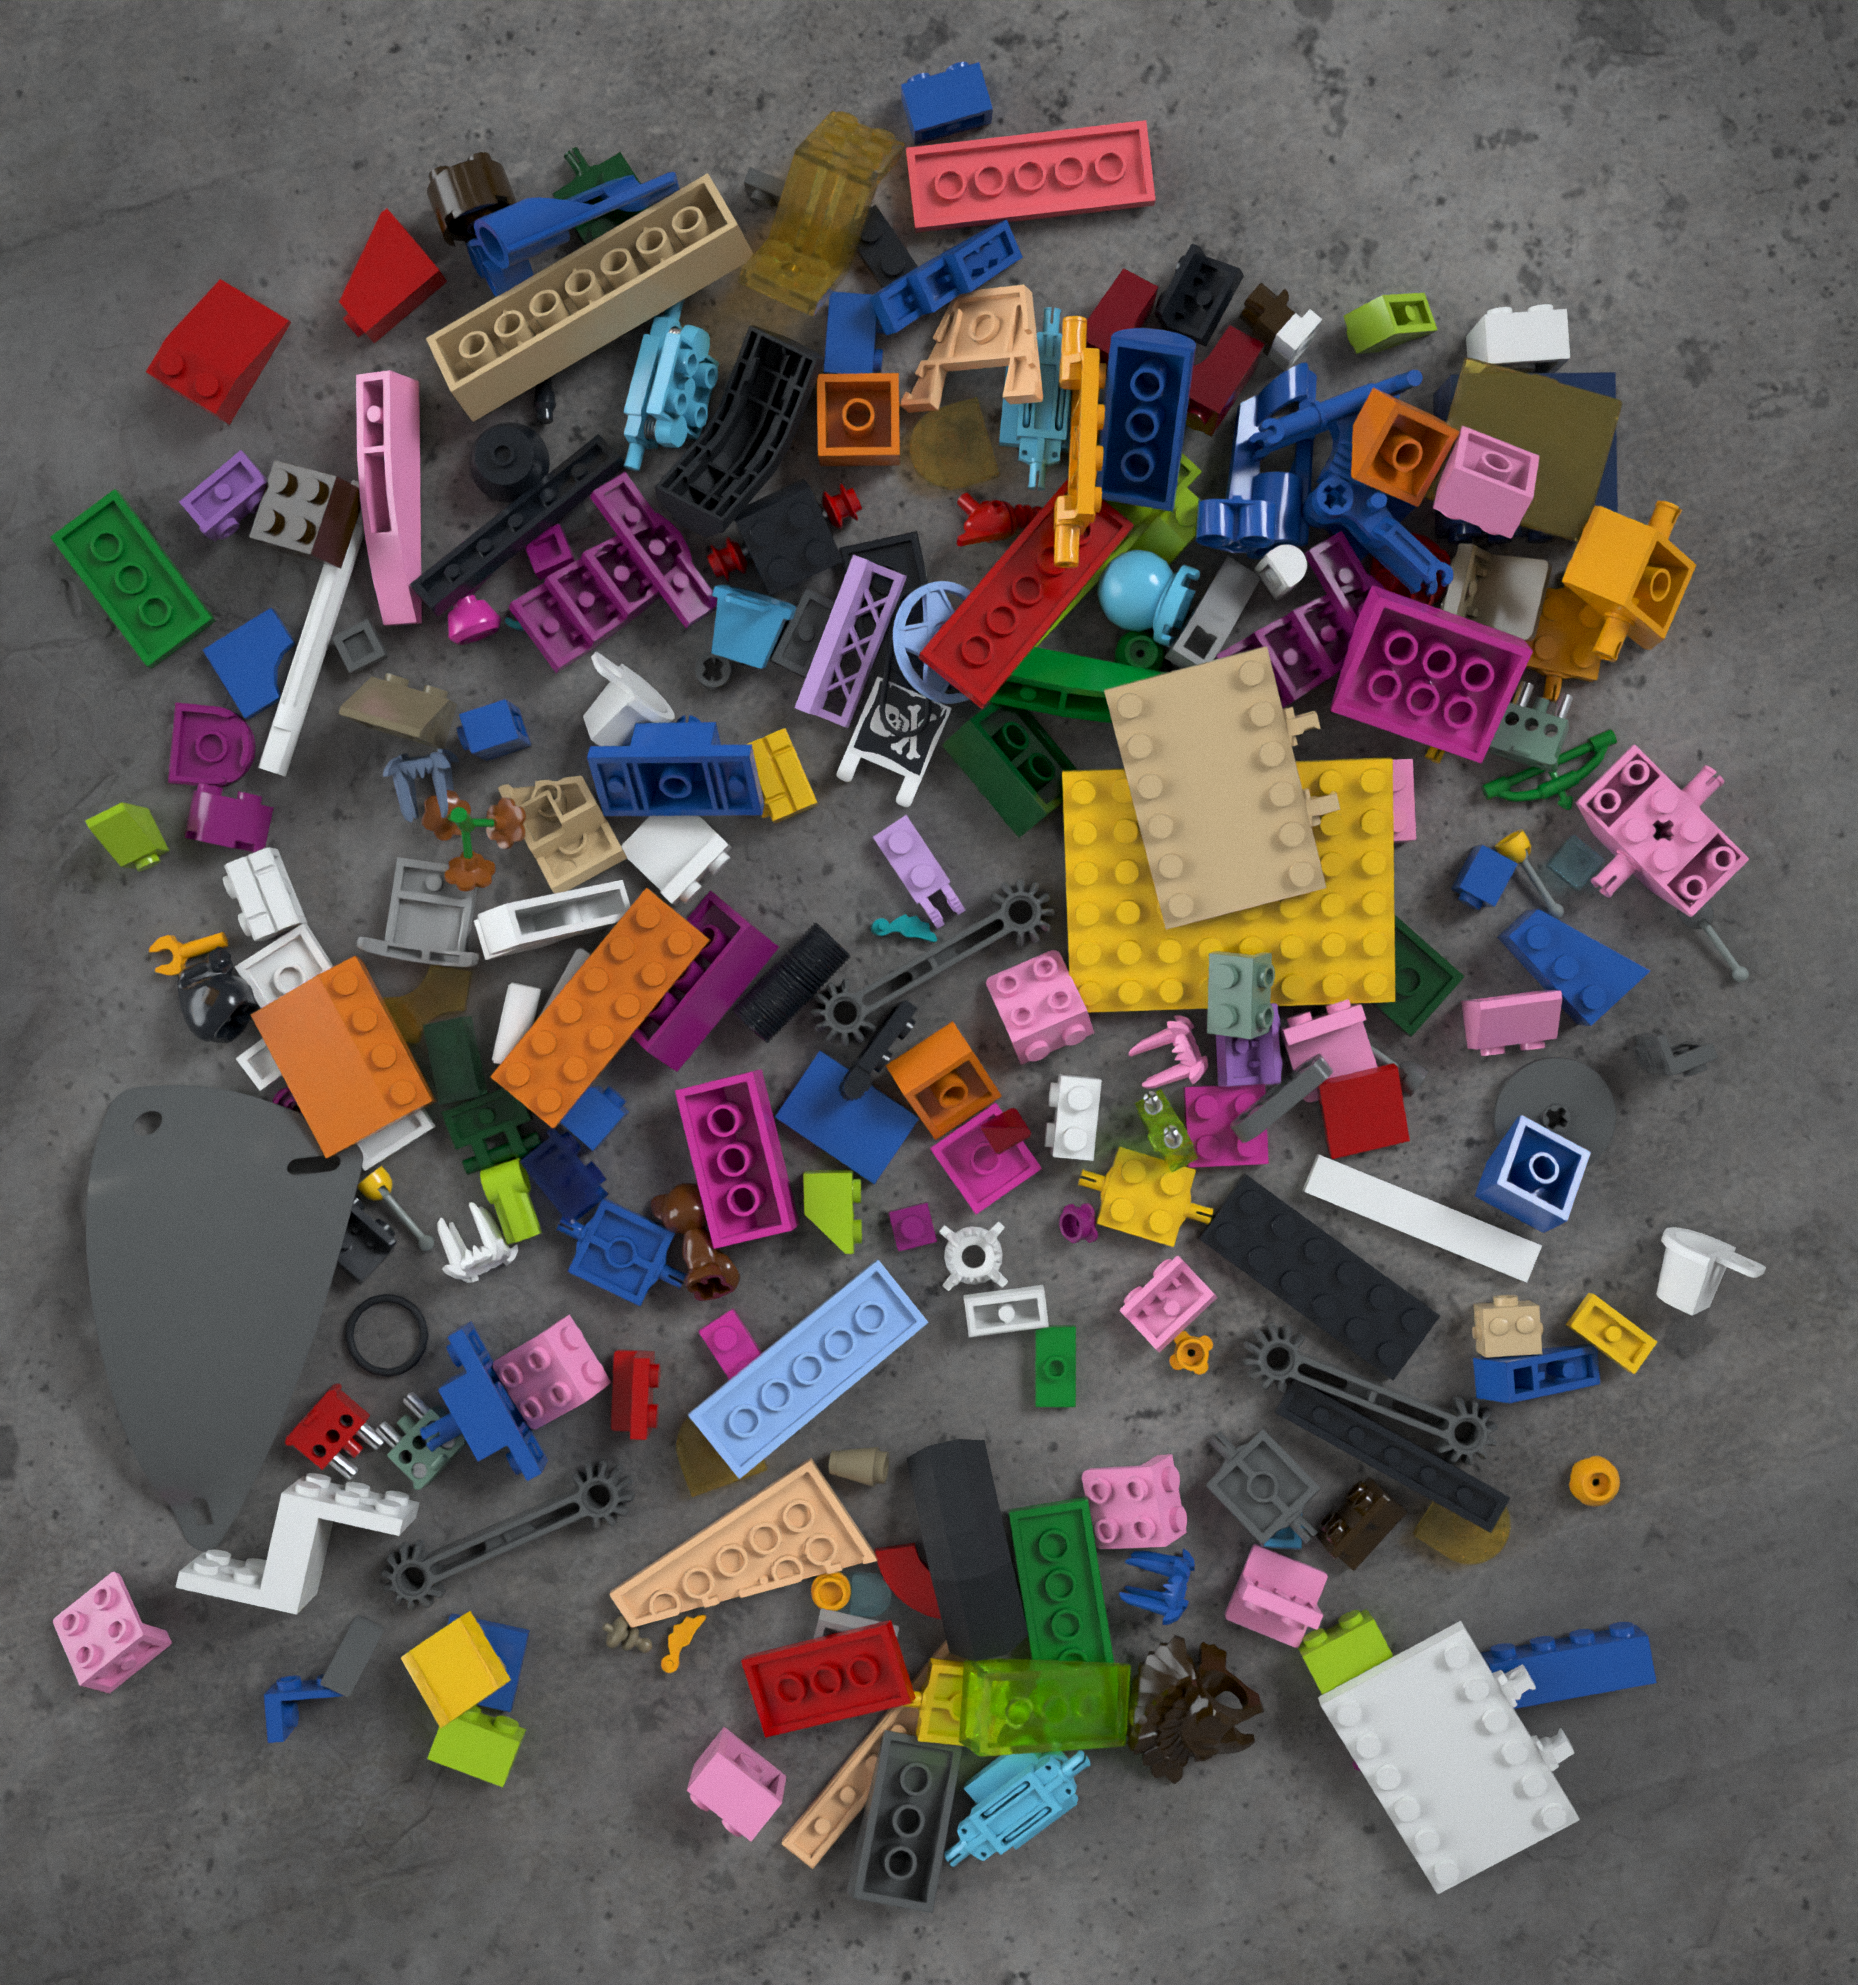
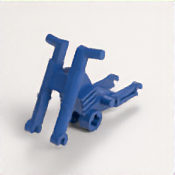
M1411 370L1375 384L1369 383L1322 402L1313 401L1310 403L1311 406L1281 418H1268L1264 420L1258 427L1260 432L1252 434L1246 441L1248 446H1253L1254 444L1261 446V450L1256 451L1252 456L1254 461H1261L1269 453L1304 439L1313 440L1316 438L1315 435L1329 430L1333 439L1332 450L1316 481L1320 485L1306 497L1302 504V515L1307 524L1318 529L1327 528L1333 524L1344 526L1373 557L1409 589L1411 594L1420 591L1421 583L1426 585L1425 595L1427 597L1435 594L1438 587L1436 572L1442 576L1441 585L1443 587L1452 582V568L1447 563L1440 562L1404 526L1393 518L1386 508V495L1382 492H1375L1371 486L1351 477L1353 424L1372 388L1374 387L1398 399L1401 393L1421 384L1423 376L1420 371ZM1326 500L1331 503L1329 507L1324 504Z

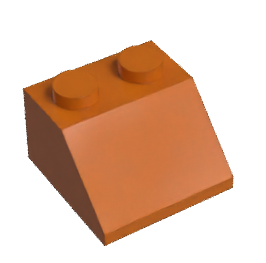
M1373 387L1353 424L1351 477L1419 507L1460 431L1438 417Z
M953 1021L885 1065L901 1092L935 1140L1002 1097Z

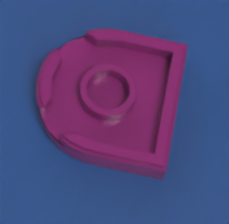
M175 703L168 783L198 786V783L216 787H225L234 784L244 777L253 764L256 752L255 738L248 723L235 712L222 707Z

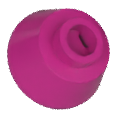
M475 595L459 599L453 604L454 609L448 613V637L457 645H466L484 639L496 633L501 624V617L485 600H476Z

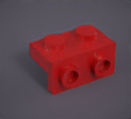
M618 1349L614 1352L611 1429L613 1431H629L630 1439L647 1440L652 1428L657 1429L659 1404H653V1388H659L661 1366L660 1363H655V1351Z

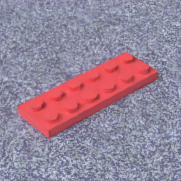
M1146 120L906 148L915 233L997 224L1003 220L1016 222L1154 206L1156 201Z

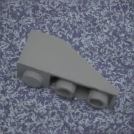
M1227 556L1164 658L1181 669L1214 660L1261 577Z

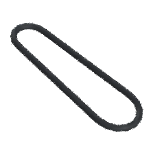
M907 588L901 591L890 619L879 707L880 720L885 729L893 735L902 738L914 737L923 732L929 724L931 717L932 700L928 698L925 700L924 721L913 731L903 732L896 730L889 724L885 713L893 651L894 621L899 601L916 588Z

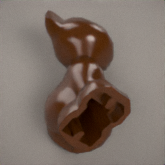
M681 1183L675 1186L668 1194L655 1196L651 1200V1209L654 1216L662 1221L667 1230L673 1233L684 1234L682 1250L684 1260L689 1269L685 1276V1285L688 1292L694 1293L695 1299L699 1301L717 1299L734 1292L738 1287L741 1277L729 1256L724 1254L719 1248H713L710 1233L705 1229L708 1224L698 1183Z

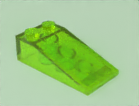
M1004 1658L985 1659L976 1662L964 1660L959 1742L979 1757L1125 1747L1131 1665L1127 1663Z

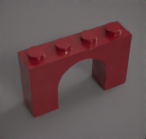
M1125 268L1122 269L1087 319L1086 348L1100 349L1099 363L1106 364V377L1112 334L1124 329L1141 328L1152 313L1159 288ZM1229 325L1210 355L1201 363L1193 366L1186 425L1188 427L1201 431L1210 437L1213 436L1256 371L1265 346L1264 343Z

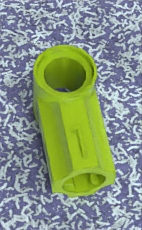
M517 1158L481 1170L480 1178L483 1190L489 1203L495 1206L507 1245L542 1233L529 1195L531 1184L523 1161Z

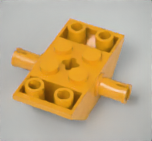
M1657 501L1648 525L1602 506H1594L1561 582L1603 615L1605 624L1595 647L1591 651L1596 657L1616 662L1626 636L1647 650H1651L1665 639L1696 568V564L1668 540L1677 518L1682 512L1677 505L1667 501Z

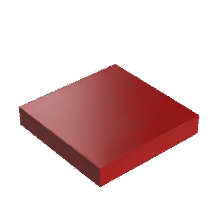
M1395 1063L1328 1078L1317 1087L1328 1153L1331 1159L1410 1141L1399 1072Z

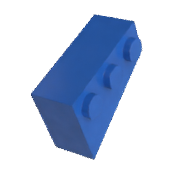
M1540 909L1526 910L1497 937L1545 990H1561V1008L1577 1025L1592 1026L1650 972L1645 967Z

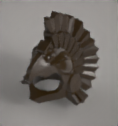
M1174 1635L1169 1644L1161 1642L1156 1651L1148 1652L1146 1661L1140 1662L1138 1674L1133 1677V1689L1129 1697L1131 1707L1127 1715L1130 1724L1126 1729V1735L1129 1739L1126 1742L1131 1752H1134V1755L1142 1753L1143 1765L1150 1766L1151 1774L1155 1778L1166 1775L1173 1784H1176L1182 1779L1183 1767L1187 1765L1189 1757H1194L1195 1762L1206 1761L1212 1758V1755L1237 1753L1255 1743L1254 1734L1241 1733L1235 1725L1264 1712L1260 1696L1226 1670L1227 1652L1219 1649L1215 1644L1208 1645L1202 1642L1199 1645V1661L1194 1663L1193 1659L1187 1654L1185 1638ZM1224 1691L1231 1692L1239 1699L1242 1709H1233L1222 1705L1215 1698Z

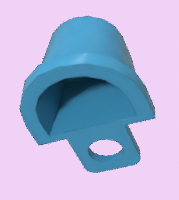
M729 585L715 586L712 596L717 597L718 601L711 653L760 669L765 668L786 620L794 618L796 607L786 601L756 591Z

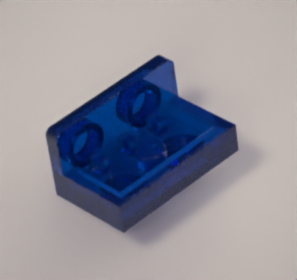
M550 1128L547 1131L550 1137L522 1159L520 1163L566 1221L572 1225L609 1195L602 1186V1183L607 1178L593 1161L585 1165L577 1155L582 1150V1147L568 1131L561 1135L555 1128Z

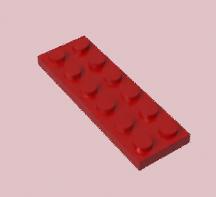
M1068 478L919 654L918 658L981 709L987 705L1134 527L1132 522L1102 500L1101 510L1096 512L1094 523H1089L1084 534L1079 536L1078 566L1075 568L1055 567L1054 508L1058 496L1068 495Z

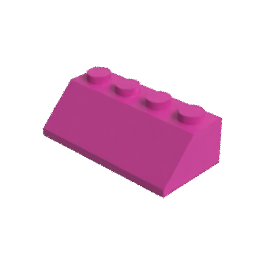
M762 1069L675 1090L713 1248L716 1249L792 1231L800 1225Z

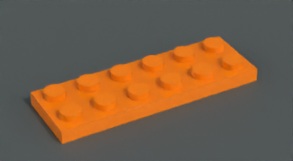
M646 888L490 1077L551 1128H556L711 940L655 893Z

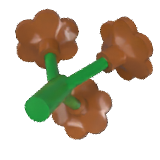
M446 790L448 813L445 818H442L437 796H429L424 802L426 812L421 819L423 827L433 831L435 837L442 841L449 840L454 834L462 835L463 852L460 857H455L449 861V869L444 873L445 881L449 884H456L457 888L464 892L471 891L475 887L485 888L492 883V875L496 872L495 864L492 861L484 860L482 855L472 851L470 833L475 827H486L489 839L496 840L498 846L502 849H510L514 842H520L525 837L526 832L523 825L526 819L525 810L521 806H516L512 798L505 797L501 798L497 805H491L488 808L486 819L471 818V806L469 803L460 800L456 792Z

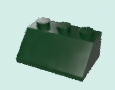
M991 703L970 718L942 744L954 762L960 766L978 788L979 792L989 801L1018 838L1022 837L1063 803L1062 771L1078 770L1029 710L997 703Z

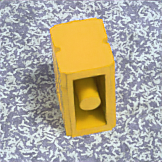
M786 728L746 744H752L764 799L762 818L770 816L775 824L818 805Z

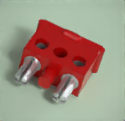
M336 1383L332 1385L285 1438V1444L287 1446L293 1445L321 1470L330 1464L345 1478L350 1480L356 1475L358 1469L344 1458L339 1451L343 1449L353 1458L361 1452L364 1447L352 1438L355 1434L374 1450L379 1449L383 1445L384 1440L366 1424L370 1414L341 1390V1384ZM344 1415H350L353 1421H348ZM331 1430H336L340 1436L333 1435ZM317 1445L324 1446L326 1450H320Z

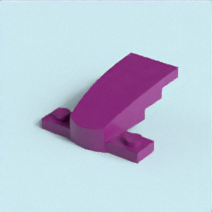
M626 472L595 489L590 497L617 536L584 551L580 559L547 576L543 584L512 601L509 605V610L556 674L613 636L661 596L686 629L717 610L718 598L712 596L713 591L692 564V557L682 534L669 520L654 512Z
M1342 531L1304 553L1306 560L1326 591V595L1293 610L1288 615L1255 631L1245 639L1218 653L1214 658L1216 660L1267 646L1282 709L1342 669L1355 624L1371 586L1385 589L1374 577L1366 573Z

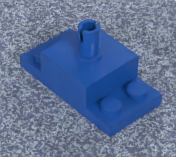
M684 715L678 718L676 723H636L630 746H590L587 760L604 816L762 815L764 799L752 744L721 745L716 722H701L698 718L689 715L688 723H685L686 717Z
M472 1321L462 1325L448 1336L451 1344L447 1345L446 1348L456 1367L463 1365L465 1370L449 1378L438 1389L451 1413L426 1427L420 1428L421 1436L425 1440L437 1432L440 1433L426 1443L429 1450L433 1452L436 1448L463 1434L477 1461L508 1446L510 1451L506 1453V1457L512 1470L516 1475L523 1473L525 1479L529 1481L542 1474L548 1459L531 1428L525 1422L493 1370L492 1365L494 1361Z

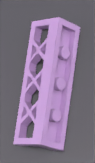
M853 555L795 705L796 709L849 728L907 576ZM875 573L894 580L888 596L874 602L869 591ZM866 598L868 606L862 608V605ZM884 606L881 615H879L877 608ZM871 612L876 622L874 633L859 640L854 628L857 618ZM851 636L853 644L847 646ZM869 644L865 654L862 646ZM853 650H857L862 662L859 672L845 678L840 667L842 657ZM835 675H837L839 681L832 684ZM854 682L852 690L850 691L848 684ZM842 687L847 699L842 716L823 709L828 693Z

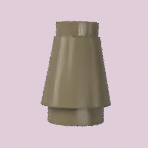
M879 1447L831 1451L829 1474L871 1487H875L876 1484H885L887 1481L889 1452L880 1451Z

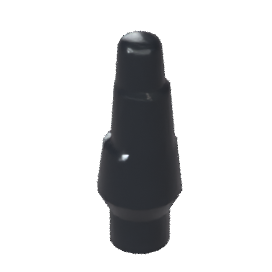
M551 377L537 384L535 388L534 407L537 411V422L541 424L553 423V411L556 408L555 393L552 391Z

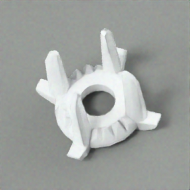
M472 1202L469 1203V1207L484 1246H480L478 1249L474 1245L472 1252L466 1248L453 1222L449 1223V1229L443 1218H440L437 1223L438 1233L450 1265H445L442 1270L447 1275L455 1279H462L467 1283L478 1281V1275L488 1272L502 1263L507 1266L516 1258L518 1253V1245L509 1248L488 1210L483 1207L478 1208Z
M997 1222L989 1231L981 1227L971 1226L954 1233L945 1225L939 1230L948 1240L944 1259L951 1275L942 1285L946 1290L950 1291L954 1285L956 1286L960 1282L977 1285L991 1279L1002 1288L1008 1283V1280L998 1271L1002 1264L1003 1253L997 1236L1005 1228L1000 1222ZM978 1245L985 1251V1260L982 1265L971 1268L964 1264L962 1252L966 1247Z

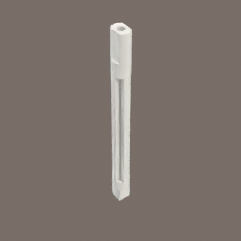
M352 480L351 484L359 488V482ZM360 510L342 568L323 565L258 766L260 769L285 777L287 775L364 536L362 510Z

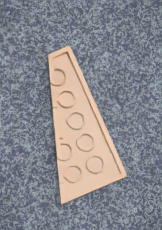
M809 1458L612 1589L609 1595L630 1627L633 1628L677 1616L681 1612L703 1606L704 1608L714 1606L725 1600L747 1597L802 1582V1579L824 1573L839 1572L843 1568L857 1564L872 1563L878 1559L813 1459Z

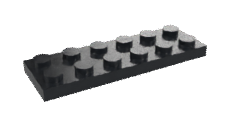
M1245 1173L1215 1212L1209 1225H1206L1197 1237L1393 1381L1440 1318L1439 1314Z

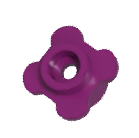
M1084 1203L1081 1207L1068 1204L1064 1207L1063 1213L1060 1216V1231L1072 1243H1078L1080 1240L1092 1243L1097 1240L1098 1232L1095 1229V1212L1089 1203Z

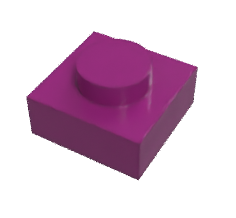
M559 524L548 528L525 547L534 572L540 580L575 562L564 530Z
M928 1202L888 1212L898 1252L937 1242Z

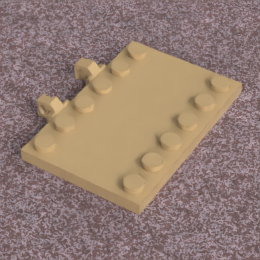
M1267 646L1104 690L1166 929L1326 888L1312 826L1321 824L1319 815L1340 810V805L1335 791H1332L1330 795L1311 797L1308 788L1302 789L1292 746L1298 745L1296 735L1303 734L1304 731L1314 728L1321 729L1317 712L1315 711L1295 716L1293 707L1282 709Z

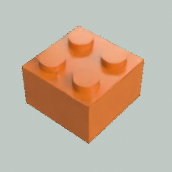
M899 373L818 375L817 426L820 466L900 465Z

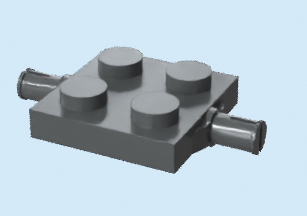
M1264 1429L1249 1443L1238 1448L1219 1431L1215 1437L1224 1447L1214 1437L1208 1443L1225 1461L1220 1471L1205 1485L1206 1488L1262 1546L1278 1531L1289 1526L1305 1544L1310 1542L1311 1537L1314 1538L1318 1531L1301 1514L1305 1505L1321 1488Z

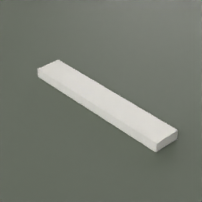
M1319 1154L1315 1158L1302 1190L1526 1283L1542 1245Z

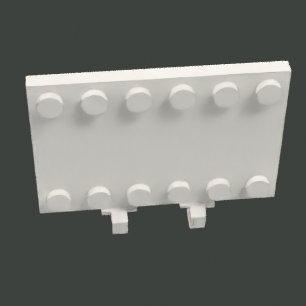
M1461 1621L1318 1697L1320 1706L1437 1894L1580 1820L1552 1771L1559 1767L1558 1764L1574 1754L1570 1741L1561 1728L1558 1734L1551 1738L1543 1737L1539 1739L1537 1735L1530 1736L1513 1707L1517 1706L1516 1700L1521 1699L1522 1693L1528 1689H1536L1531 1676L1523 1664L1505 1674L1502 1670L1492 1673Z

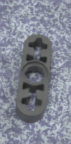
M1321 1054L1309 1058L1286 1076L1280 1084L1275 1085L1235 1118L1230 1124V1128L1242 1143L1252 1140L1323 1083L1332 1074L1333 1069Z

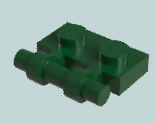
M504 1088L441 1112L455 1149L457 1150L470 1144L473 1148L475 1156L462 1160L467 1175L494 1167L496 1164L513 1157L522 1159L530 1156L531 1150L543 1146V1141L538 1131L523 1136L519 1125L533 1120L530 1109ZM505 1131L509 1142L490 1149L485 1138Z

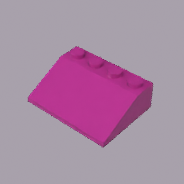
M1372 585L1355 624L1330 711L1482 764L1533 650L1523 638Z

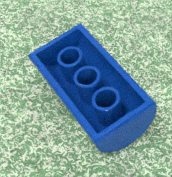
M1151 328L1124 329L1112 334L1103 403L1105 406V419L1099 438V445L1103 446L1102 470L1097 471L1095 487L1102 488V500L1173 512L1196 343L1189 337L1171 331Z

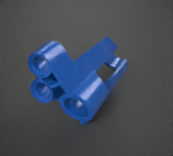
M668 172L643 184H640L634 175L624 176L607 181L565 200L540 197L526 198L479 218L474 223L477 238L470 240L466 244L472 264L478 275L482 279H486L492 293L497 297L533 276L529 258L570 241L569 229L615 209L638 212L680 190L676 172ZM597 196L603 199V201L594 205L583 203Z

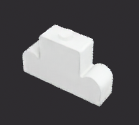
M623 880L507 903L478 914V919L474 920L485 960L541 948L576 935H584L614 926L631 906Z

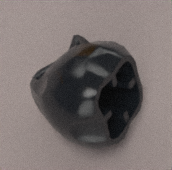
M217 946L216 949L211 951L206 960L184 968L179 973L177 986L184 1020L191 1032L206 1042L229 1043L245 1030L252 1019L251 1014L258 1011L259 1006L254 998L251 986L242 977L232 975L234 965L231 961V955L221 946Z

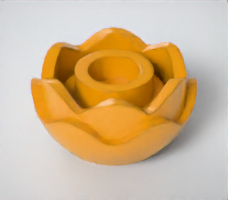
M1592 1456L1576 1462L1572 1467L1569 1488L1571 1493L1583 1504L1592 1507L1603 1506L1612 1501L1619 1491V1473L1615 1466L1604 1457ZM1594 1479H1598L1597 1485L1592 1484Z

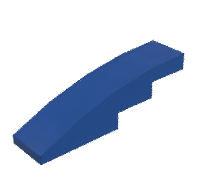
M1003 220L920 265L870 296L869 299L885 334H894L922 315L935 312L957 296L972 292L1021 259L1022 254L1008 221Z

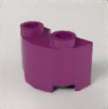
M198 783L197 791L194 790L184 838L250 852H257L266 847L274 807L261 805L262 796L238 791L237 799L222 796L223 788Z

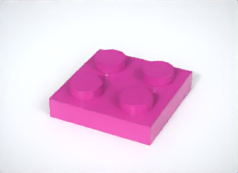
M1265 1084L1228 1087L1218 1085L1183 1087L1186 1160L1188 1168L1269 1164L1267 1129L1252 1140L1242 1143L1230 1128V1124L1235 1118L1266 1094Z
M996 1102L930 1147V1150L975 1214L984 1210L1042 1169L1023 1141L1000 1155L994 1152L980 1126L1003 1113Z

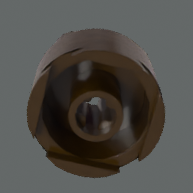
M486 152L475 153L467 161L451 167H437L428 175L430 184L427 188V196L444 241L450 246L456 247L454 240L464 241L467 244L470 240L477 238L474 229V223L477 219L517 203L503 166L493 161L490 154Z

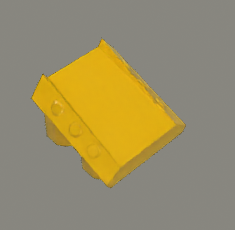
M471 1611L457 1618L401 1657L440 1728L460 1717L511 1681L506 1672L505 1664L496 1655L483 1629Z

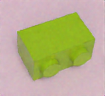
M1367 1609L1361 1612L1360 1610H1352L1345 1613L1338 1619V1624L1327 1630L1319 1628L1309 1632L1303 1637V1642L1297 1648L1322 1695L1394 1657L1374 1618Z
M474 1706L449 1724L438 1728L427 1759L504 1787L527 1729L519 1727V1723L510 1717L496 1716L495 1718L481 1713V1709L478 1706Z

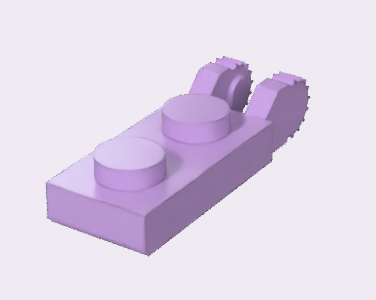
M907 815L873 836L875 842L916 904H921L937 929L945 924L942 915L937 908L933 907L928 897L941 889L953 912L960 915L966 911L950 887V880Z

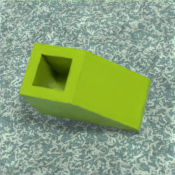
M853 1170L805 1171L803 1173L804 1215L845 1254H854L855 1244H862V1219H854V1203H861V1179H853Z

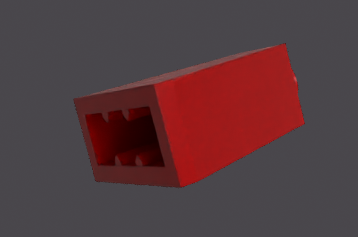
M388 208L380 213L339 300V303L348 312L342 318L358 338L365 333L373 343H376L447 283L441 271Z

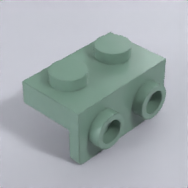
M1221 951L1209 953L1208 1034L1253 1039L1269 1032L1274 1018V1010L1272 1005H1270L1271 987L1275 979V969L1272 965L1271 953L1262 952L1255 955Z

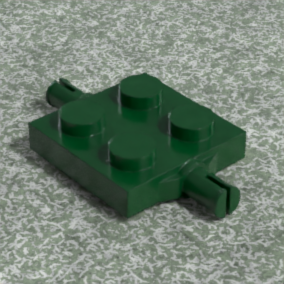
M574 147L572 148V153L570 150L565 153L564 158L576 176L572 182L552 193L553 199L565 200L607 181L628 175H634L640 184L641 182L621 152L601 164L590 167L580 153L579 148ZM597 196L583 203L594 205L603 201V199ZM647 208L638 212L615 209L578 225L573 230L583 245H586Z

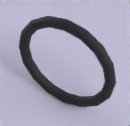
M382 1294L369 1297L355 1308L347 1322L345 1339L348 1352L359 1367L373 1375L390 1377L407 1372L419 1362L426 1351L429 1333L425 1317L415 1304L402 1296ZM384 1302L399 1304L409 1310L416 1319L420 1331L419 1345L412 1358L401 1366L388 1369L375 1367L364 1360L356 1349L354 1340L355 1324L362 1312L372 1305Z

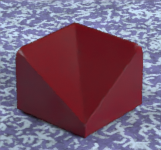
M1014 1107L980 1126L994 1152L999 1155L1029 1138L1031 1134L1018 1110Z

